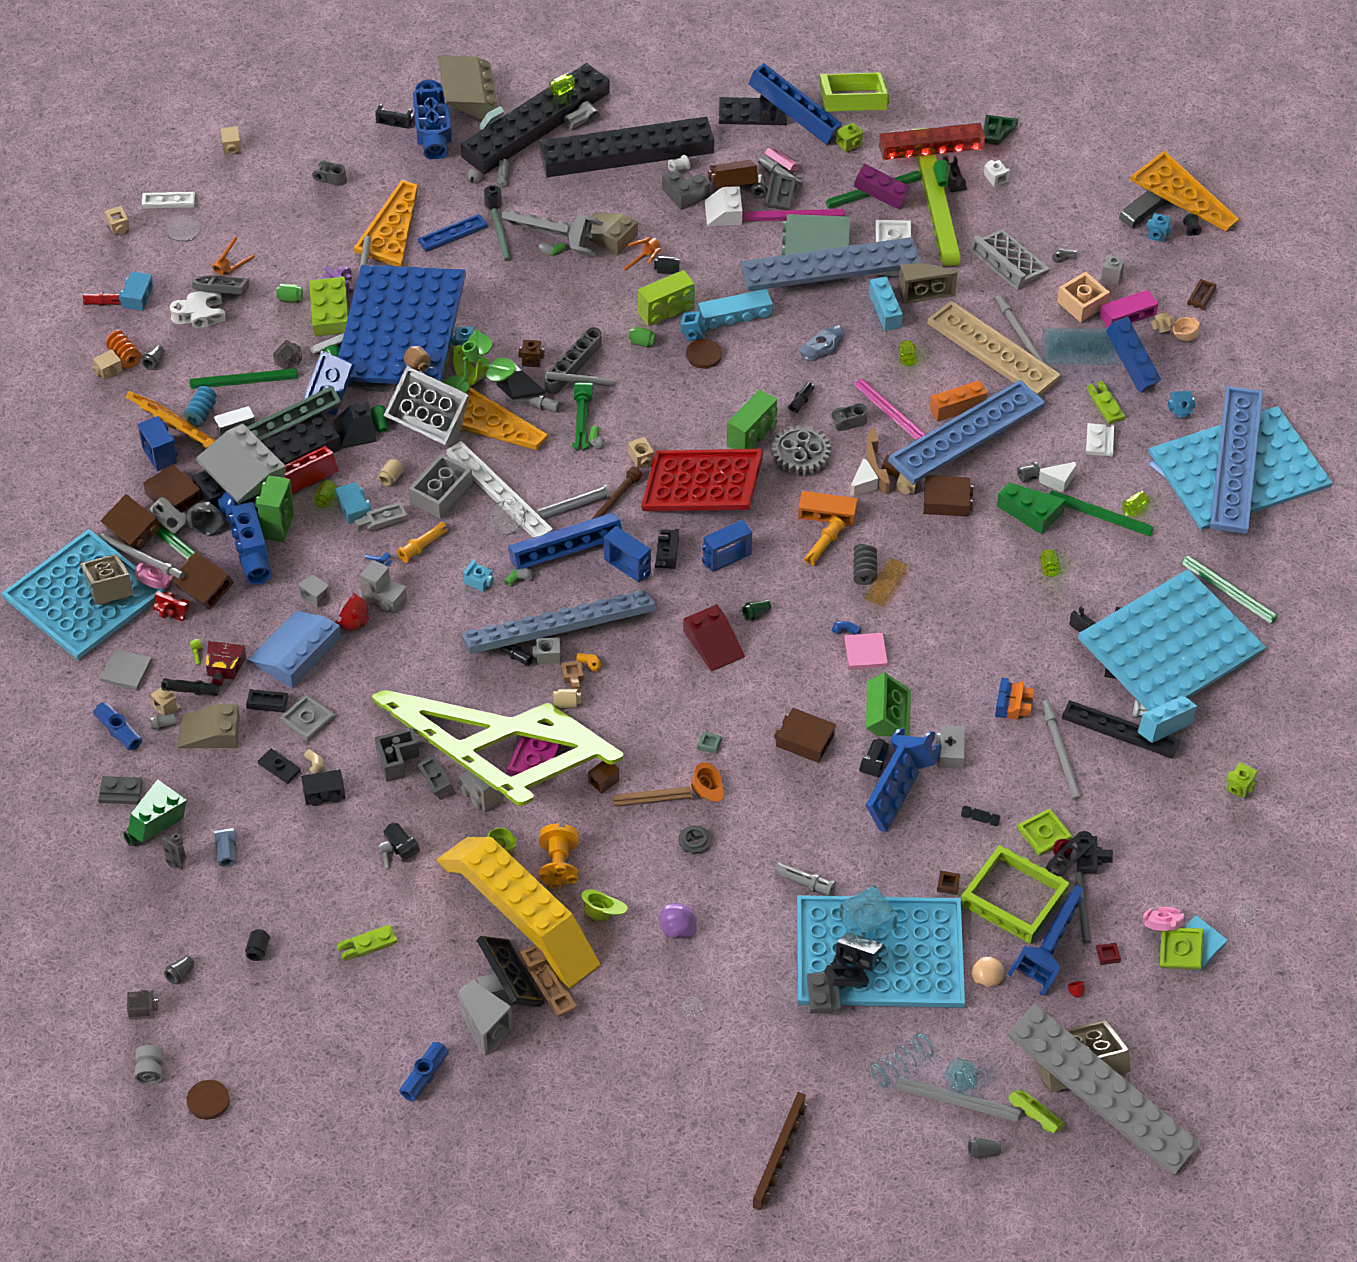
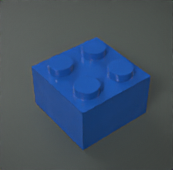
M158 416L139 423L138 430L141 446L156 471L176 464V457L178 456L177 449L174 446L176 440L173 434L168 433L166 423L162 422Z

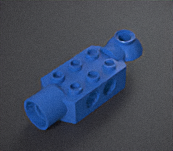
M423 80L417 84L413 92L417 143L423 146L426 158L430 160L443 159L448 153L447 143L452 141L448 104H445L443 87L438 81Z
M225 492L222 498L218 499L220 513L226 515L228 523L234 526L231 527L233 538L237 540L235 541L236 550L239 554H242L239 555V560L246 580L253 585L263 584L272 577V570L254 503L250 502L239 505Z

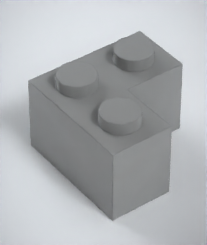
M372 560L360 574L362 598L367 603H374L384 611L389 610L395 613L407 598L406 587L390 580L389 567Z
M470 771L459 777L460 792L463 796L466 797L468 795L471 798L475 808H481L486 812L503 801V793L495 790Z

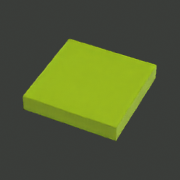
M1050 808L1017 825L1019 832L1038 856L1053 850V845L1058 839L1063 838L1068 841L1073 839V836Z
M1178 928L1162 931L1160 968L1202 970L1204 929Z

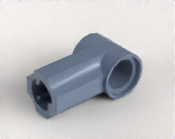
M235 828L214 830L219 866H233L236 864Z

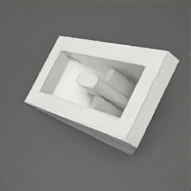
M866 459L862 460L851 484L850 496L853 497L875 490L878 487V477Z
M1072 462L1040 469L1038 480L1046 486L1064 492L1075 476L1076 463Z

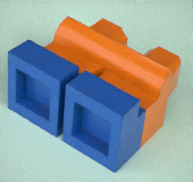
M1001 677L995 717L1017 720L1019 716L1030 717L1032 704L1023 703L1021 700L1032 702L1034 689L1024 687V681L1016 684L1009 682V678Z

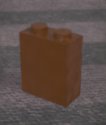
M751 160L710 165V171H708L709 181L717 188L759 182L757 165Z
M174 464L164 468L161 472L143 483L145 494L150 499L156 502L160 497H163L180 513L202 500L201 489Z
M926 476L923 514L968 517L969 511L973 510V500L970 499V496H973L974 486L970 485V478Z
M127 494L100 520L111 533L136 550L142 549L148 540L157 534L162 527L155 516Z
M198 552L190 556L180 569L185 574L184 578H172V582L177 588L208 610L215 606L234 583L229 574Z
M792 708L790 713H786L784 716L783 725L776 730L774 739H776V747L819 763L835 735L836 724Z

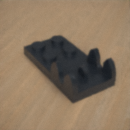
M760 95V98L719 97V124L787 126V114L763 95Z

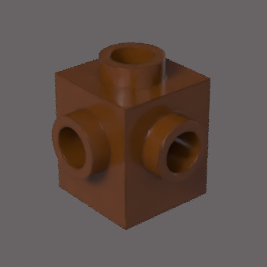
M523 340V345L519 347L518 357L522 358V366L540 367L541 359H544L545 348H542L541 341Z

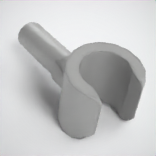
M386 841L379 845V851H381L385 869H390L387 854L392 852V847L389 841Z

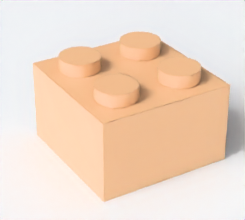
M1084 272L1059 287L1057 302L1079 322H1083L1101 311V305L1108 303L1110 292L1087 272Z

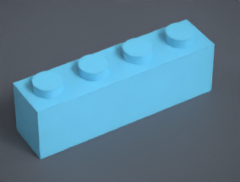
M767 289L698 303V311L701 312L703 319L706 320L707 326L710 329H715L722 325H733L741 321L748 322L760 317L766 318L772 315L773 303Z

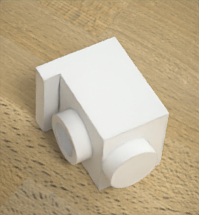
M990 160L984 165V175L993 187L1009 182L1010 170L1009 168L1006 169L1000 160L995 162Z

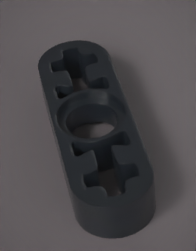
M1088 831L1079 832L1047 863L1046 869L1051 873V865H1058L1061 862L1058 858L1061 856L1062 860L1068 865L1065 867L1062 864L1059 867L1060 872L1058 874L1054 872L1053 874L1059 877L1063 876L1093 846L1094 838L1092 834ZM1081 836H1089V844H1082L1079 848L1083 851L1079 853L1078 849L1072 844L1075 842L1078 846L1081 843ZM1073 849L1076 852L1073 860L1065 859L1064 853L1066 850Z

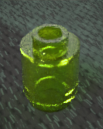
M568 73L558 76L549 83L550 90L554 95H561L574 89L575 79Z
M910 340L902 341L898 347L899 362L901 365L912 366L917 362L916 346Z
M324 480L320 483L313 496V501L318 507L324 508L331 505L336 495L335 488H337L334 482Z
M1143 491L1135 492L1122 502L1123 512L1133 517L1144 510L1150 502L1148 495Z
M1053 549L1042 551L1039 559L1043 575L1048 577L1058 575L1061 571L1058 554Z

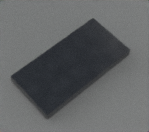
M480 936L476 940L512 1004L539 1007L545 1003L509 939Z

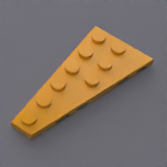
M1165 150L1129 178L1135 184L1190 213L1196 214L1199 218L1225 232L1239 221L1238 217Z
M405 180L400 181L355 245L354 253L362 255L364 237L370 236L369 258L402 267L418 190L417 184Z
M471 387L466 393L470 396L462 430L537 450L548 440V434Z
M128 391L125 396L138 404L142 410L152 413L153 417L158 416L161 421L166 422L168 427L174 430L177 429L184 434L186 433L192 440L203 443L202 446L206 449L216 441L154 400Z

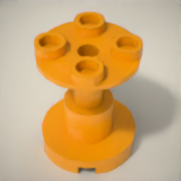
M550 824L540 830L539 845L548 851V856L552 859V863L540 868L538 878L541 882L550 885L551 889H554V885H558L557 889H561L562 885L578 882L577 868L565 863V859L569 856V851L575 849L579 844V832L573 826L565 824V827H559V824Z

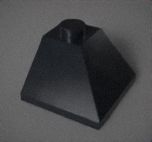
M517 365V370L514 374L503 381L497 382V386L512 400L545 394V390Z
M368 402L349 405L333 420L335 431L340 436L341 449L377 442Z

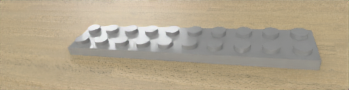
M1035 1003L1007 1034L1012 1041L1171 1175L1177 1172L1200 1144L1199 1141Z

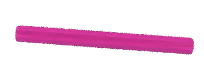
M844 209L742 212L743 222L787 221V214L845 217Z
M859 379L856 382L858 390L915 440L926 435L866 381Z

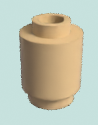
M389 459L379 472V482L384 486L393 485L404 471L402 463L396 459Z
M558 689V691L553 692V705L555 707L578 708V704H582V694L578 693V689Z

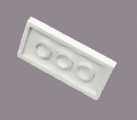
M876 220V242L911 237V221ZM900 270L876 273V275L899 276Z

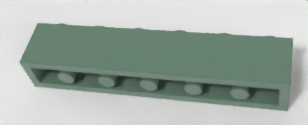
M332 385L247 426V428L262 442L320 413L323 415L339 407L341 400Z

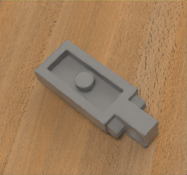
M401 502L366 512V515L361 519L355 520V528L357 532L367 529L368 531L376 530L408 520V514Z

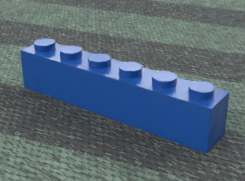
M762 63L753 71L748 85L826 145L836 137V131L842 125L839 120L826 112L765 63Z
M610 513L509 545L508 550L511 562L519 570L604 543V536L615 526L622 529L621 521L614 513Z

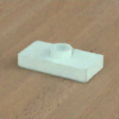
M498 107L488 112L480 123L479 128L482 130L498 120L504 113L503 108Z

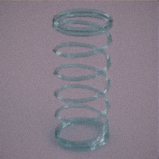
M917 1033L914 1035L913 1041L906 1040L904 1047L897 1046L895 1053L888 1052L886 1059L879 1058L877 1063L872 1062L869 1065L870 1073L875 1080L877 1076L873 1066L882 1075L885 1084L880 1082L879 1085L881 1087L890 1084L888 1075L879 1066L881 1059L887 1062L890 1070V1065L893 1067L897 1074L896 1076L893 1073L894 1077L899 1078L897 1069L888 1061L889 1054H894L899 1064L900 1059L906 1068L905 1070L902 1067L903 1071L908 1072L907 1065L897 1055L898 1048H903L906 1056L909 1058L908 1052L915 1064L912 1062L911 1064L915 1067L917 1066L914 1056L906 1049L907 1042L913 1043L917 1053V1048L921 1051L924 1059L921 1056L920 1058L923 1061H926V1056L932 1057L934 1055V1047L925 1034ZM919 1037H922L927 1042L931 1050V1054L928 1052L926 1054L922 1051V1048L924 1049V1047L922 1046Z

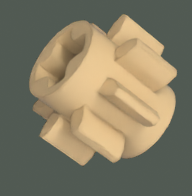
M1168 312L1155 315V320L1152 321L1153 329H1158L1159 333L1172 330L1171 325L1175 324L1174 317L1169 316Z

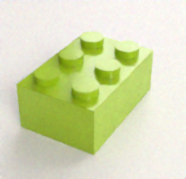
M684 270L638 289V314L648 326L659 324L664 319L673 318L683 311H690L694 307L695 283Z
M345 276L309 280L314 335L343 334L349 316Z

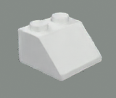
M740 186L722 187L705 200L707 226L742 225Z

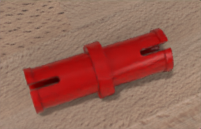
M104 292L99 294L84 293L83 305H119L120 294H104Z

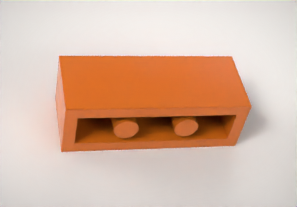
M978 380L932 395L929 409L938 422L960 415L985 401L988 397V392L982 382Z
M802 491L798 518L830 523L832 517H837L845 525L854 526L857 498Z

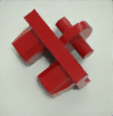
M157 591L154 595L155 604L153 609L158 611L159 616L163 619L170 616L183 622L189 609V600L184 598L178 600L174 598L173 593Z

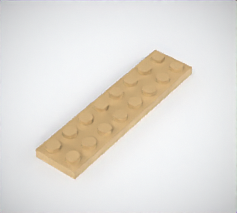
M953 301L947 303L928 318V325L1013 383L1019 380L1023 381L1038 396L1060 380L1061 374Z

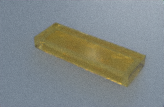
M889 558L865 595V600L882 606L906 570L907 564Z

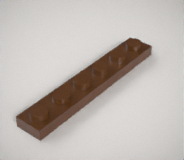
M797 1092L753 1197V1208L761 1210L763 1204L767 1205L770 1200L771 1192H769L771 1186L775 1187L779 1176V1174H776L778 1168H783L786 1160L784 1153L786 1150L790 1151L793 1144L792 1134L793 1132L797 1133L801 1121H799L800 1115L804 1116L808 1107V1104L805 1103L806 1094Z

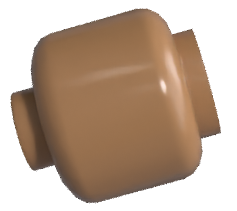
M412 346L406 350L404 363L419 372H425L429 368L431 358L421 346Z

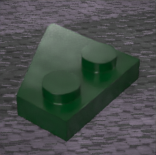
M986 115L982 143L999 145L1018 125V118Z

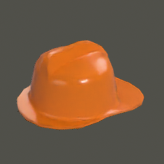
M708 762L697 764L691 779L693 790L700 797L706 798L709 801H722L724 790L721 774L718 769Z

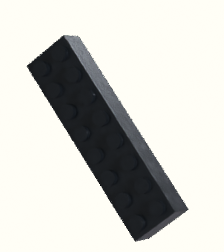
M321 413L262 441L284 465L324 446L333 453L341 450L340 436ZM206 470L192 475L193 483L201 489L202 500L209 502L219 510L218 499L222 498L226 491Z

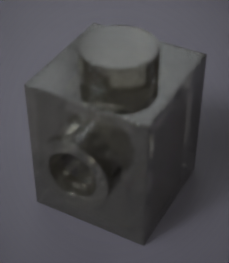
M285 340L273 353L274 364L283 369H292L295 365H299L302 360L301 347L296 343Z
M140 990L138 992H128L127 1012L129 1020L155 1018V1011H159L158 999L154 998L153 991Z

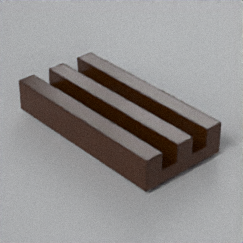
M1200 279L1187 301V305H1193L1195 308L1199 307L1200 310H1204L1217 284ZM1202 284H1204L1205 287L1203 288L1200 296L1198 297L1197 301H1194V298L1197 295L1199 289L1201 288ZM1208 287H1211L1203 303H1200Z

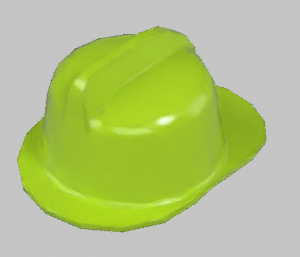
M587 889L581 894L585 902L584 912L592 919L606 921L612 915H622L628 910L625 903L609 897L600 891Z

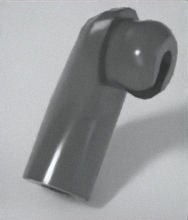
M1059 249L1053 254L1052 259L1055 263H1061L1065 259H1076L1077 251Z

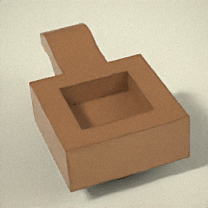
M581 662L561 663L564 683L570 682L571 689H578V693H580L579 681H583Z

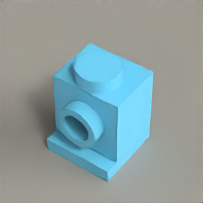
M472 560L463 572L464 584L484 592L487 587H491L493 584V572Z

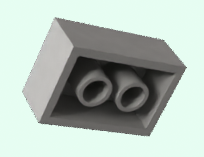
M441 453L409 488L410 504L441 519L473 484L472 469Z

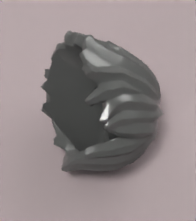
M209 502L193 505L186 515L187 523L197 533H207L208 536L220 531L221 526L225 522L223 514Z

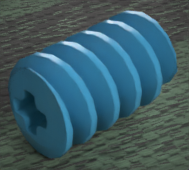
M200 386L193 395V398H191L190 403H188L187 408H185L183 412L184 418L195 426H202L216 404V392L209 387Z

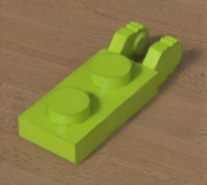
M1103 381L1097 383L1100 394H1097L1093 384L1087 385V390L1092 396L1093 402L1108 425L1125 420V414L1111 393L1107 391Z
M388 924L351 939L347 938L339 942L337 948L342 951L353 946L355 947V949H349L341 954L343 961H347L389 947L398 942L391 925Z
M1019 1089L1009 1094V1101L1013 1106L1024 1109L1026 1115L1040 1122L1042 1128L1047 1132L1054 1134L1061 1131L1065 1126V1122L1027 1092Z

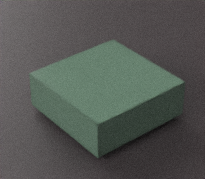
M703 731L697 750L716 754L722 736Z

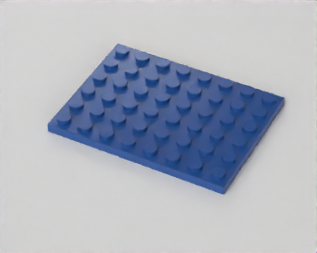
M361 265L338 356L355 364L349 381L399 384L407 366L404 363L406 350L412 346H421L431 358L429 368L422 373L442 382L466 278V270Z

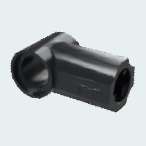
M878 738L872 741L867 755H864L862 758L859 772L879 778V770L883 768L884 758L889 749V744L885 740Z
M392 822L387 825L383 831L384 836L393 846L395 854L402 858L401 862L420 852L416 840L412 836L409 837L398 823Z

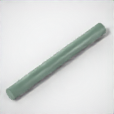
M493 208L491 213L504 260L511 261L498 209Z

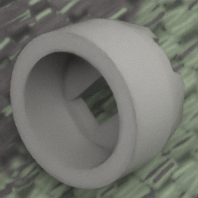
M470 169L467 175L468 181L471 182L474 177L473 184L478 183L482 173Z

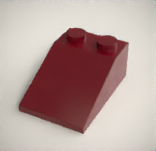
M718 604L683 618V632L711 672L745 657L727 617Z

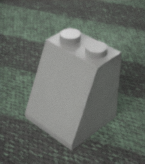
M472 980L459 991L460 1014L481 1053L486 1055L512 1028L511 1006Z

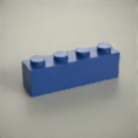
M1128 316L1113 322L1107 328L1106 333L1136 389L1139 392H1143L1156 386L1161 377Z

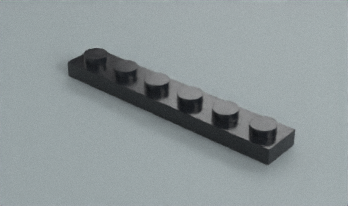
M1069 700L1062 714L1063 720L1173 759L1180 744L1179 739L1171 736H1166L1151 743L1138 733L1140 725Z

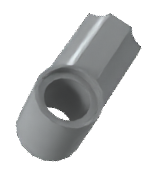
M586 101L579 106L578 110L564 116V121L570 129H574L586 122L591 123L595 119L598 120L600 112L589 101Z

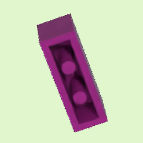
M865 163L853 187L897 209L901 208L910 189V186Z

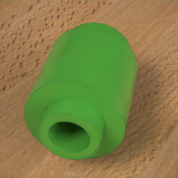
M281 284L280 287H277L276 297L280 298V302L302 301L303 287L296 284Z
M635 326L634 329L630 330L628 339L631 340V344L647 348L648 346L653 347L656 333H653L652 330Z

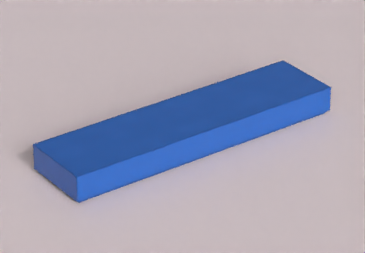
M477 214L418 238V242L425 252H428L488 228V224L480 214Z

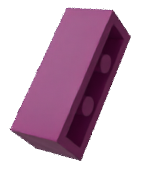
M1145 290L1101 305L1100 317L1107 327L1127 316L1130 322L1134 323L1157 315L1159 303L1149 290Z

